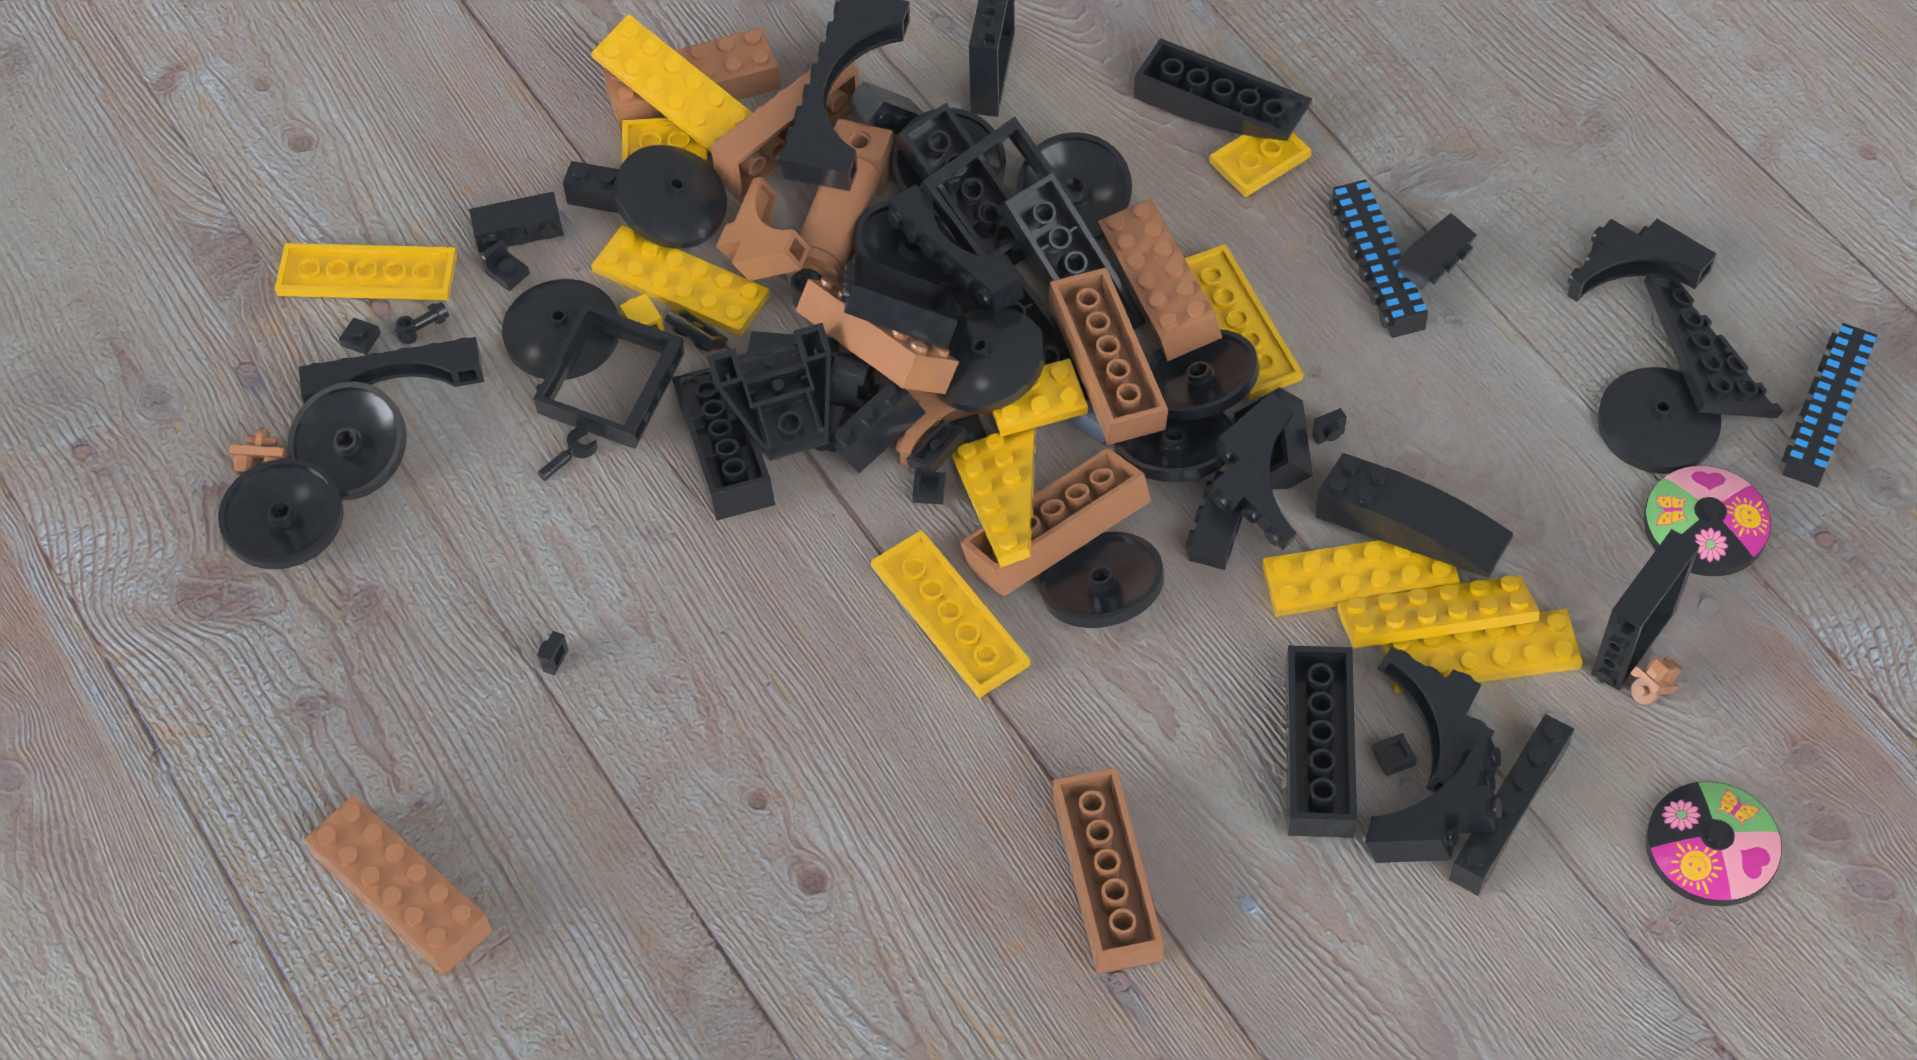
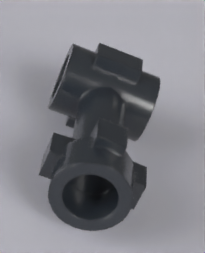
M441 301L435 304L432 303L427 306L428 312L415 319H412L410 316L400 317L396 321L397 328L395 333L397 338L405 344H411L417 340L416 331L434 321L436 324L445 322V319L449 317L445 305Z

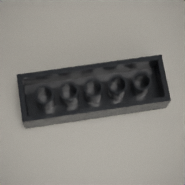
M1288 645L1285 663L1288 836L1354 838L1357 823L1353 649L1352 647Z

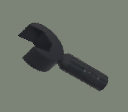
M579 428L573 429L567 436L568 450L558 454L538 471V475L542 480L546 481L567 464L572 456L577 458L590 457L598 448L597 440L587 445L578 442V439L587 435L588 432Z

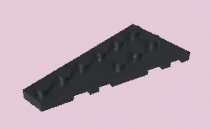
M1648 273L1644 283L1699 413L1778 418L1783 409L1778 403L1772 404L1765 396L1767 389L1761 382L1755 383L1747 373L1749 367L1722 334L1717 336L1710 326L1713 322L1707 315L1699 314L1693 306L1695 300L1676 276Z

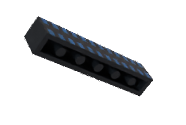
M1366 179L1333 187L1332 199L1329 200L1330 213L1333 217L1336 216L1339 222L1338 226L1341 237L1343 239L1346 238L1348 241L1350 257L1353 261L1356 260L1359 265L1360 278L1369 287L1370 300L1373 305H1377L1380 311L1379 317L1382 326L1388 329L1392 338L1425 330L1428 310L1416 285L1395 268L1402 255Z
M1842 323L1838 334L1832 332L1826 349L1831 350L1830 356L1823 354L1817 371L1822 372L1821 378L1814 377L1808 392L1814 395L1812 401L1805 399L1799 416L1805 419L1803 423L1796 422L1790 439L1795 440L1794 446L1787 444L1781 462L1786 463L1783 476L1818 488L1877 334Z

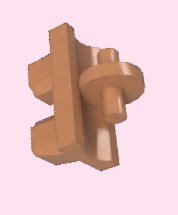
M259 428L256 436L246 437V444L255 446L230 444L229 454L234 457V472L238 475H242L254 467L255 461L264 463L276 459H289V455L285 453L284 448L268 447L277 446L278 438L269 437L267 428Z
M1666 656L1664 659L1654 657L1647 666H1636L1631 672L1634 677H1638L1631 687L1632 697L1636 702L1648 705L1654 703L1660 694H1673L1679 687L1674 682V679L1683 668L1669 656Z

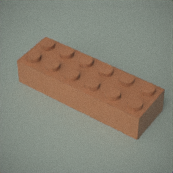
M763 27L675 50L736 100L781 89L778 65ZM606 68L602 69L606 92L620 131H622V120L667 118Z
M850 64L840 74L828 95L825 113L832 128L835 127L838 119L844 120L854 112L847 104L860 86L858 68L853 64ZM811 70L800 75L790 86L779 91L769 102L759 106L753 114L744 121L738 122L732 130L724 136L717 138L711 145L714 170L720 177L725 190L738 200L747 194L754 178L762 177L766 180L782 168V166L778 165L779 153L781 149L786 148L787 132L789 127H793L795 124V110L798 105H802L803 89L805 84H809L811 81Z
M1151 198L1098 221L1104 243L1167 361L1222 338L1214 310Z
M1107 268L1051 281L1049 289L1050 308L1107 444L1110 445L1165 430L1168 408Z
M822 277L821 281L808 279L796 309L799 314L814 325L823 323L825 333L901 388L946 394L959 363L958 360L949 355V349L844 313V302L840 301L842 293H840L841 284Z
M1106 448L1034 494L1032 499L1033 517L1031 518L1030 526L1032 530L1031 557L1000 567L982 527L960 541L968 568L1002 597H1005L1151 502L1145 475L1110 448Z
M1117 767L1054 779L1053 802L1096 973L1102 974L1163 961L1164 943Z
M352 795L304 838L312 856L443 977L492 932L486 914L355 795Z

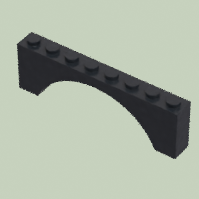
M836 1L833 13L834 19L828 22L826 40L821 42L819 46L818 62L813 63L811 67V81L809 84H805L803 89L802 105L796 107L795 124L793 127H789L786 137V148L781 149L779 153L778 165L782 166L783 179L846 191L851 190L858 170L857 153L832 128L825 113L828 95L840 74L856 59L881 46L904 40L910 23L909 1Z

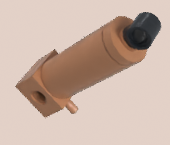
M843 119L837 120L834 131L845 143L856 150L858 170L850 191L819 186L799 234L811 248L802 269L789 273L792 277L790 280L792 302L796 308L808 279L821 281V278L825 277L839 284L844 265L848 261L854 247V233L859 220L870 208L874 195L884 196L893 174V131Z

